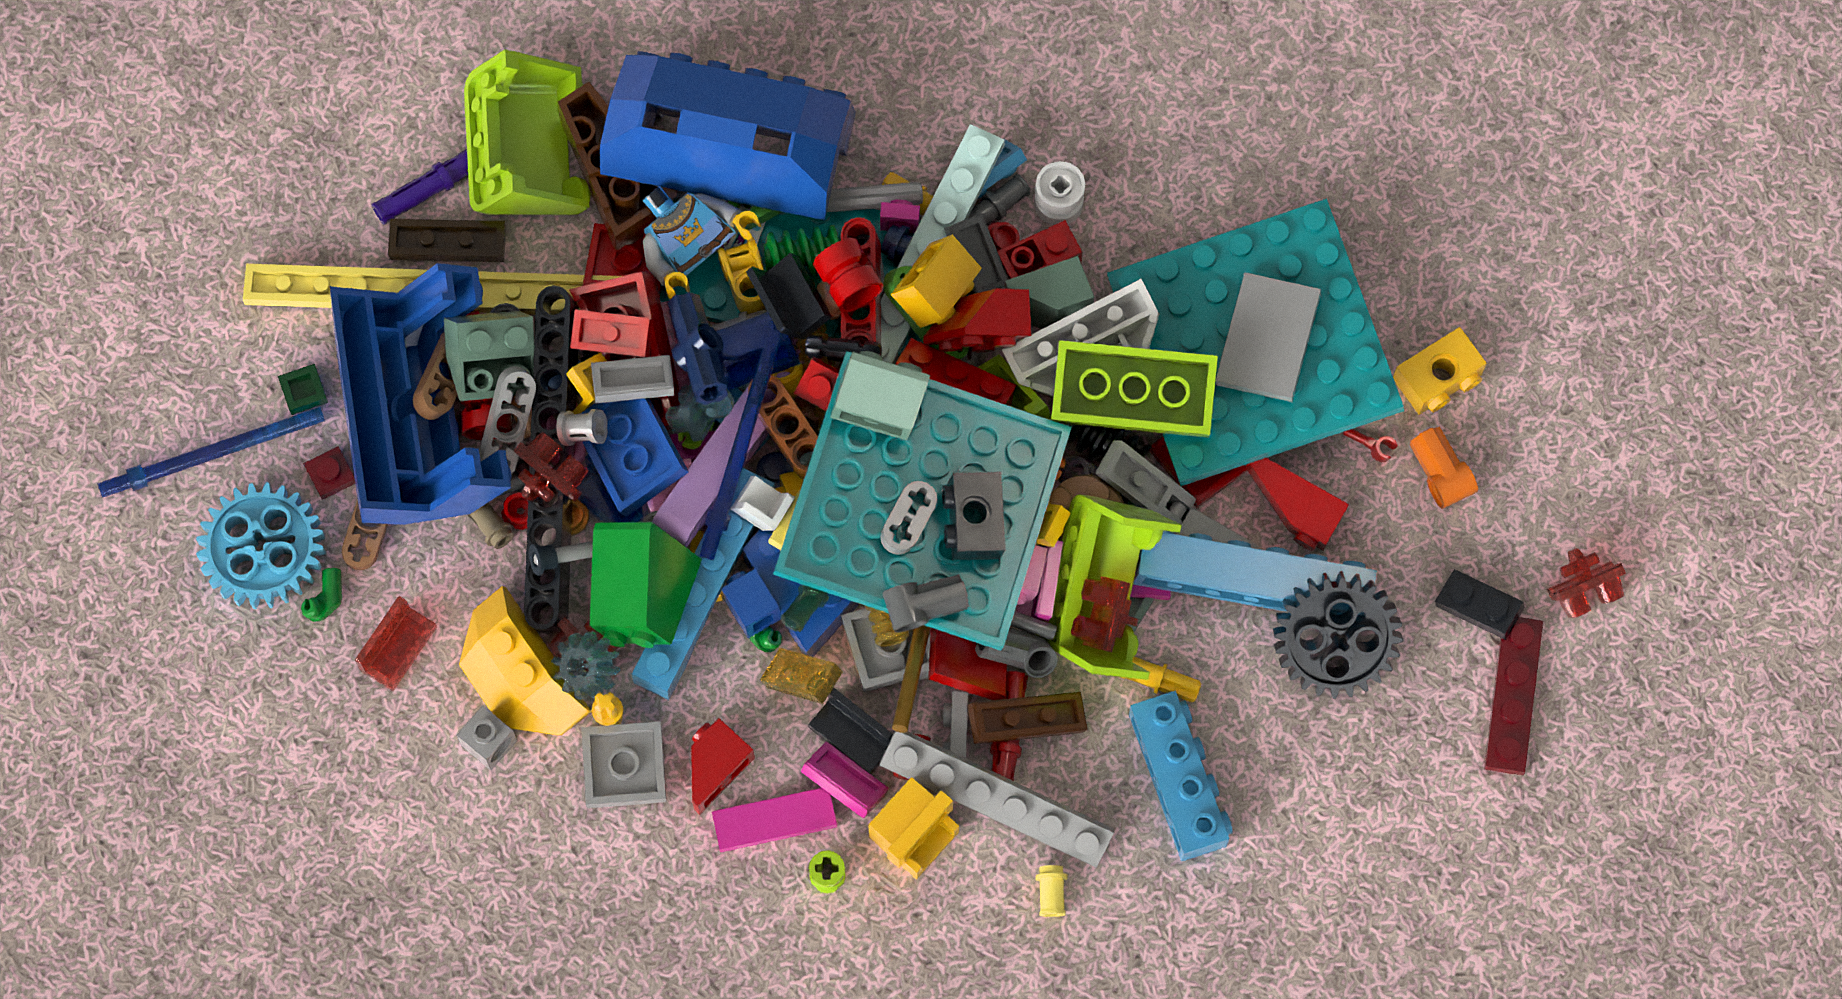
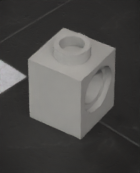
M484 706L475 713L456 735L461 746L490 770L496 766L517 742L513 730Z

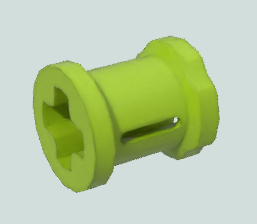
M829 850L820 851L810 861V881L819 892L826 894L834 893L844 884L846 877L845 866L840 855ZM826 864L832 865V870L834 871L829 880H824L822 873H820Z

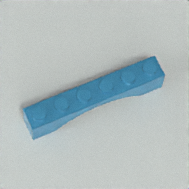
M740 466L695 551V554L702 561L672 644H654L653 648H645L632 672L634 684L667 700L672 696L687 667L702 629L721 592V588L724 587L740 558L743 547L750 541L758 529L752 523L732 511V505L751 476H756L775 488V483Z

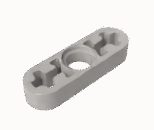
M509 367L499 375L479 450L480 461H483L499 450V445L493 438L502 441L501 450H506L507 463L511 474L517 464L536 391L534 379L522 367ZM517 377H520V380L526 385L524 389L520 388L516 391L514 399L517 405H521V408L511 404L513 392L508 387L509 383L517 381ZM506 413L514 414L517 417L516 427L506 433L498 431L496 424L499 417Z

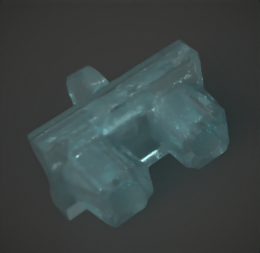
M691 384L684 385L678 393V400L681 405L670 407L665 417L674 434L689 432L693 442L704 440L715 419L725 418L732 412L735 404L733 396L728 390L729 394L722 401L705 405L696 402Z

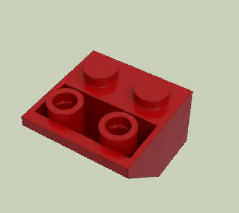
M995 288L960 298L953 306L956 310L952 317L943 324L938 325L934 323L923 336V345H939V351L941 352L961 351L962 347H972V352L976 353L995 351V347L1016 346L1017 339L1031 336L1029 289Z

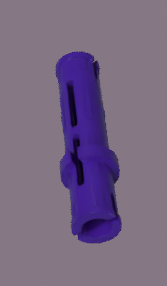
M467 148L442 164L438 161L424 175L398 188L386 197L373 202L371 205L380 222L385 225L390 219H395V217L407 212L444 189L446 191L453 189L456 182L468 176Z

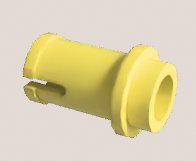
M1048 865L1039 867V874L1035 875V879L1040 881V916H1065L1064 880L1068 879V875L1063 873V866Z

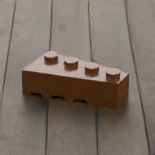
M587 82L558 101L560 122L584 179L588 184L612 245L617 251L621 247L632 245L641 239L645 234L644 229L657 218L642 200L659 186L600 174V144L609 106L593 85ZM661 187L674 203L678 200V194L674 189Z

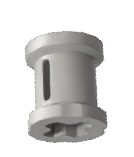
M592 409L589 413L585 414L562 411L557 418L556 429L558 439L564 446H572L576 441H591L592 443L602 444L608 434V423L603 410Z

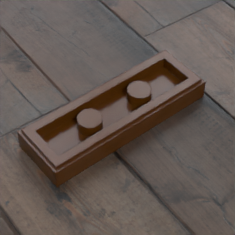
M1081 691L972 702L967 705L974 744L1077 734L1088 730Z

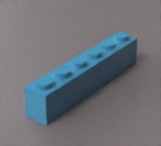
M1163 531L1161 540L1156 543L1153 549H1140L1133 585L1288 612L1284 608L1283 600L1289 599L1294 602L1297 600L1293 589L1295 587L1300 588L1304 592L1309 590L1308 578H1311L1317 585L1322 584L1323 573L1326 572L1330 581L1333 582L1336 581L1339 571H1343L1346 582H1350L1357 573L1360 575L1361 586L1363 587L1370 580H1373L1374 583L1376 582L1377 570L1368 569L1364 563L1358 561H1344L1342 564L1328 562L1327 557L1318 554H1306L1304 557L1289 555L1288 550L1279 547H1269L1266 550L1251 548V544L1245 541L1231 540L1227 543L1212 541V537L1205 534L1193 533L1187 537L1176 535L1171 531ZM1343 602L1333 605L1330 612L1336 615L1343 614L1350 605ZM1359 613L1356 618L1365 616V613Z

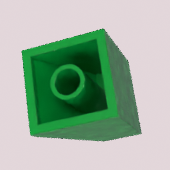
M653 522L595 523L592 547L590 626L603 635V641L615 647H625V644H637L645 648H653L654 644L671 645L702 559Z

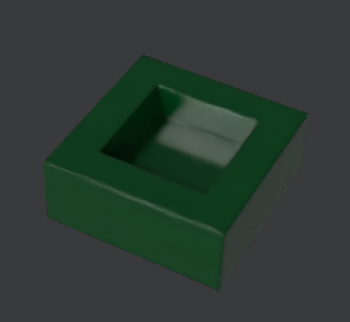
M315 364L278 376L291 415L328 403Z

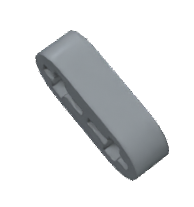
M914 481L908 484L901 493L880 534L881 543L890 553L896 555L905 554L917 542L937 503V494L931 485L923 481ZM918 492L925 495L923 502L928 507L921 505L915 515L909 513L908 510L913 500L908 495L915 497ZM904 520L910 523L905 532V536L910 540L903 539L898 544L892 540L894 534L889 529L897 530Z

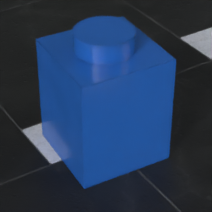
M756 569L748 573L741 571L734 574L726 581V586L721 588L725 603L747 638L752 637L782 619L778 603Z

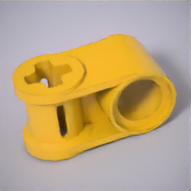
M752 237L750 240H747V243L726 250L723 247L718 248L716 251L722 272L729 283L738 310L740 312L747 311L750 314L766 309L759 295L751 298L743 295L744 291L754 288L746 271L752 266L763 270L762 260L755 239Z

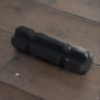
M810 335L805 343V354L808 358L822 359L823 356H826L827 360L843 362L846 351L858 354L861 351H870L882 356V346L878 342L865 341L864 344H861L860 340L833 337L825 340L823 336Z

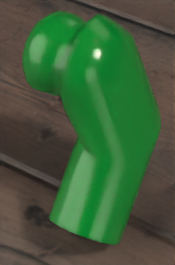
M326 568L322 570V592L315 597H311L310 600L305 599L303 601L301 612L304 617L309 618L312 622L323 621L341 605V569Z

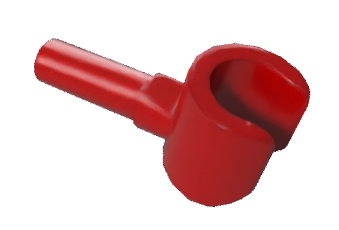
M1354 429L1343 432V435L1370 449L1372 457L1378 462H1387L1391 458L1389 455L1381 452L1380 444H1384L1390 449L1398 447L1396 440L1390 436H1383L1376 440Z

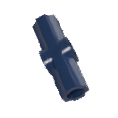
M691 292L675 295L667 303L669 316L678 341L672 348L673 358L688 373L696 402L705 405L712 402H720L729 394L727 390L728 384L718 353L724 347L722 337L717 330L708 324L699 295Z

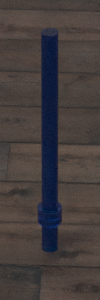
M771 329L767 331L713 510H708L704 523L708 527L699 557L714 561L722 533L728 530L732 517L728 513L782 340L783 333Z
M321 407L146 467H142L140 464L126 469V474L99 482L97 485L102 498L130 488L136 491L148 487V482L325 422Z

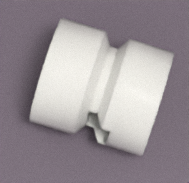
M1053 162L1043 167L1037 175L1034 206L1040 219L1049 225H1055L1064 220L1069 225L1077 220L1082 212L1085 180L1083 174L1076 166L1068 162Z

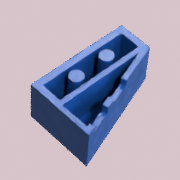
M759 529L742 549L744 562L750 571L756 569L780 607L782 623L791 634L807 663H809L843 624L841 615L853 612L859 606V603L773 575L781 550L768 543L774 530L762 531Z

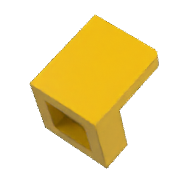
M601 352L572 367L566 373L583 398V401L573 410L574 414L582 413L595 403L591 363L607 361Z

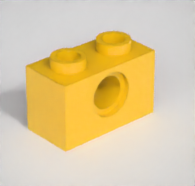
M1458 327L1398 365L1393 378L1418 415L1428 409L1434 413L1447 405L1451 400L1449 396L1459 389L1465 393L1476 387L1482 381L1481 375L1487 363L1461 327ZM1437 368L1444 369L1450 374L1451 378L1440 380L1434 376L1432 370Z

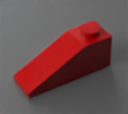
M1268 458L1246 464L1248 473L1287 530L1295 535L1293 540L1310 551H1314L1316 547L1324 551L1346 513L1349 504Z

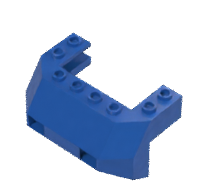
M638 51L637 55H626L609 102L600 144V174L694 194L702 193L718 199L825 221L839 155L847 156L856 115L851 100L845 99V93L828 89L821 91L805 86L806 81L804 79L793 76H783L782 81L767 78V72L753 68H745V73L730 71L731 65L714 60H708L707 66L692 63L693 57L671 52L669 58L643 51ZM663 115L679 118L676 134L653 129L655 117L663 118ZM755 134L790 141L787 156L753 150Z
M437 263L398 293L330 286L336 351L362 523L406 525L468 515L511 488V470L507 463L506 450H498L483 461H480L479 448L465 447L460 450L458 438L459 424L455 418L454 404L448 412L435 420H428L420 416L413 405L415 390L440 336L444 332V317L466 316L483 304V288L479 281L477 267ZM440 362V372L445 378L450 379L448 365ZM439 389L435 390L433 393L430 394L432 396L431 403L434 406H436L434 404V398L439 391H441Z

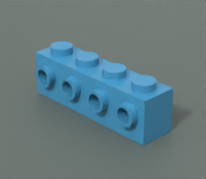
M1172 691L1130 705L1128 715L1181 862L1227 847L1229 842L1228 835L1233 833L1232 825L1227 812H1220L1215 797L1219 796L1218 786L1213 774L1206 775L1201 761L1206 759V755L1200 738H1193L1188 724L1192 723V716L1185 700L1179 701L1176 691Z

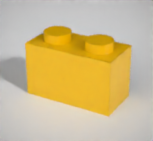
M952 234L929 243L909 272L893 290L891 296L920 328L933 323L940 325L950 319L955 313L956 309L953 306L956 302L973 289L975 285L973 280L982 268Z

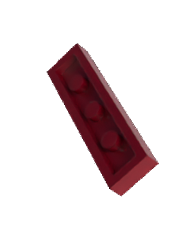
M1519 617L1507 639L1500 638L1485 755V770L1516 775L1525 774L1543 630L1542 620Z

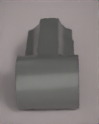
M959 574L917 585V582L906 583L883 592L894 632L897 633L918 628L928 623L930 619L964 611L969 607L965 584Z
M1010 628L1004 648L1001 651L976 643L975 652L979 657L1025 669L1027 674L1033 678L1045 677L1052 673L1057 666V654L1046 638L1023 630Z

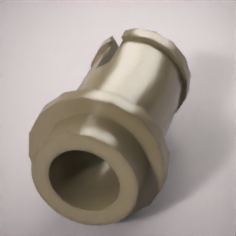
M489 502L473 513L468 514V517L474 521L486 536L485 543L488 546L500 549L513 539L512 525L509 522H504Z

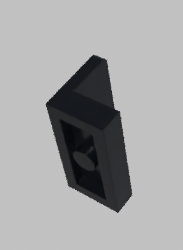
M789 253L769 271L753 266L746 271L780 333L805 340L832 318L799 256Z
M834 687L828 693V702L808 724L809 729L869 774H872L879 766L881 758L893 736L889 730Z

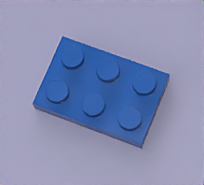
M650 398L594 403L580 413L585 414L589 413L592 409L603 410L606 415L608 434L604 443L596 444L591 441H582L616 508L624 516L627 517L689 473Z

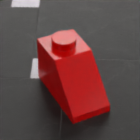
M720 718L712 725L708 722L705 723L692 738L695 742L691 746L692 803L694 810L699 815L755 759L754 750Z

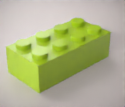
M1059 340L1051 420L1065 424L1209 438L1218 356Z

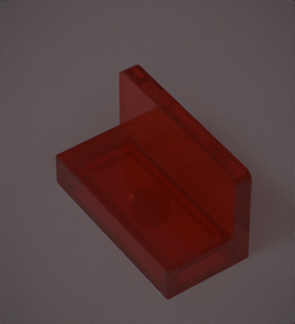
M398 596L357 655L355 662L362 673L394 691L436 630L437 625L410 608L407 600Z

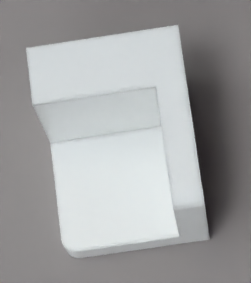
M751 476L732 505L731 510L762 531L775 530L795 497L790 493H780L758 477Z

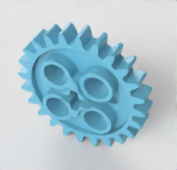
M269 482L265 483L262 492H257L253 483H250L248 494L244 496L237 488H234L235 500L230 502L221 496L219 499L224 508L221 511L209 508L208 511L214 519L213 522L201 521L200 523L203 530L208 533V535L196 538L198 544L206 548L196 553L200 561L207 562L200 569L204 576L213 575L208 581L213 589L222 586L220 594L224 599L229 598L235 593L234 601L238 606H241L246 598H249L253 609H257L260 599H265L269 608H273L274 597L280 596L287 604L289 603L287 592L291 589L299 595L303 594L299 585L302 580L313 584L314 580L308 572L309 569L321 570L322 568L320 562L314 558V556H321L326 553L324 547L316 543L325 539L323 530L315 529L321 524L318 515L309 516L313 511L309 502L299 506L302 498L298 492L292 494L287 499L288 491L283 485L274 494ZM277 517L287 519L282 529H269V524L273 519ZM236 525H248V529L243 536H230L232 528ZM291 537L296 538L293 543L285 542L288 541ZM265 539L266 543L263 545V550L257 551L255 548L259 545L258 541ZM230 548H235V549H237V550H234L231 554H227V550H228V549H230ZM279 555H293L291 562L287 566H274V562ZM241 562H253V567L248 573H235L237 565Z

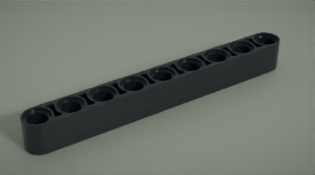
M555 285L543 289L537 296L533 367L536 391L532 403L524 597V616L526 622L532 628L547 635L558 634L567 625L570 561L558 563L557 568H554L555 577L553 581L548 585H542L540 581L541 575H536L532 570L529 548L531 544L543 546L542 536L545 531L552 528L556 529L557 536L551 545L555 548L571 545L575 444L572 446L562 445L558 439L557 429L547 430L546 423L552 414L561 413L562 411L573 412L576 408L577 390L566 373L572 367L578 365V349L570 348L574 312L575 309L580 310L578 303L574 302L572 295L562 287ZM559 299H565V307L562 312L552 315L551 306ZM557 337H563V347L558 352L550 353L549 346L552 340ZM556 375H562L561 386L555 391H548L550 379ZM558 451L560 456L559 462L553 468L547 469L545 467L546 457L551 452ZM551 490H557L558 499L556 503L551 507H544L543 500L546 493ZM546 606H552L554 611L553 618L547 624L541 625L539 622L541 610Z

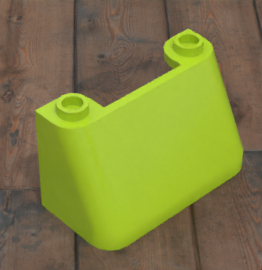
M504 49L469 74L464 87L469 200L474 211L489 215H577L590 208L591 193L587 182L580 177H570L568 138L560 122L558 107L559 100L583 86L581 67Z

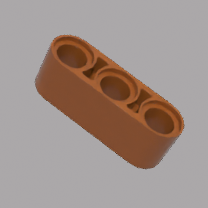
M771 374L758 375L750 382L748 387V395L753 410L794 472L804 480L808 466L801 465L799 460L805 453L813 452L818 436L782 382ZM772 389L776 391V398L769 403L760 402L757 397L763 390ZM785 421H794L799 425L797 430L791 434H782L778 431V428Z

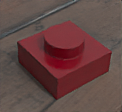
M339 446L303 463L322 500L355 484L354 475Z

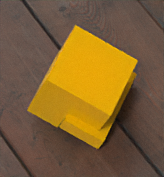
M911 777L868 824L869 838L887 853V858L898 868L902 866L918 879L959 833L960 826L948 816L953 810V800L942 790L934 797Z

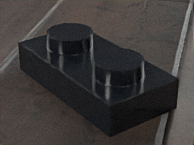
M1455 569L1435 600L1438 608L1504 640L1509 636L1525 608L1523 601Z

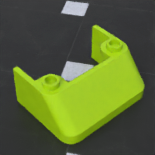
M1076 495L1071 501L1069 507L1071 514L1066 522L1063 534L1052 618L1049 620V623L1057 625V630L1053 640H1046L1055 652L1091 674L1148 680L1150 672L1132 662L1133 657L1138 651V638L1134 634L1133 629L1125 624L1140 549L1151 550L1154 548L1156 543L1161 540L1163 531L1180 533L1182 525L1152 510L1095 496Z

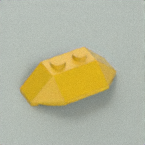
M501 586L473 610L459 665L496 717L511 729L563 735L592 712L537 631L528 625L524 612L506 586Z

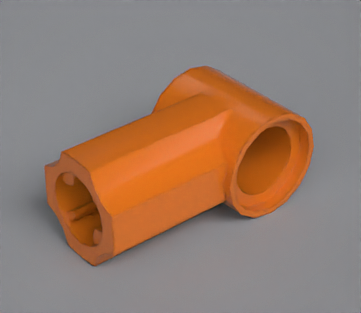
M1440 426L1425 430L1410 441L1409 445L1428 477L1427 485L1429 491L1441 509L1478 492V485L1471 469L1464 461H1459Z

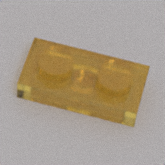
M779 648L760 681L768 689L823 704L843 671L836 663Z

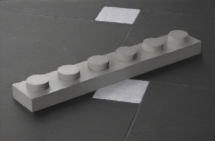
M908 731L905 733L894 732L879 764L907 779L912 777L920 785L937 793L942 790L952 800L1096 868L1114 834V828Z

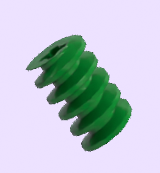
M829 225L826 237L823 236L819 227H814L812 236L809 239L803 228L798 229L796 240L792 239L788 230H783L780 242H777L773 232H768L765 244H763L766 271H769L789 253L799 256L803 265L807 266L811 276H816L817 271L813 265L815 258L827 247L841 241L835 226Z

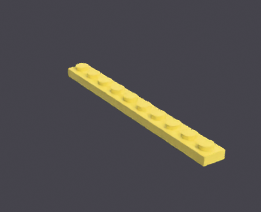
M246 264L243 301L245 305L331 308L330 286L398 293L427 270ZM478 271L479 281L483 288V304L473 311L490 313L497 305L509 303L516 306L520 312L536 315L537 296L543 289L553 285L560 286L571 295L569 289L581 287L584 275ZM593 275L592 279L606 281L622 276ZM559 299L551 306L552 315L562 312L565 307V299Z

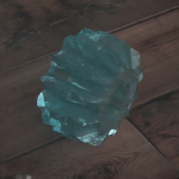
M592 631L586 632L584 636L580 633H574L570 635L569 642H561L557 646L562 656L554 657L551 662L560 666V671L556 672L552 678L556 680L564 679L562 692L569 693L574 691L575 698L582 700L586 699L588 695L594 699L597 693L601 692L603 694V689L613 688L615 683L610 675L619 674L621 669L612 665V660L616 659L620 653L607 651L610 644L609 639L603 638L598 640L597 633Z

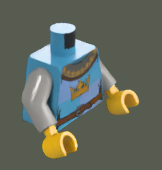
M659 186L642 200L657 217L644 229L646 236L643 240L646 267L665 286L667 296L671 300L676 295L674 287L681 286L685 288L687 293L690 292L686 276L736 234L733 228H737L744 239L750 240L752 235L745 229V226L750 223H754L758 227L762 225L754 212H742L726 201L702 193L693 195L688 192L674 203Z

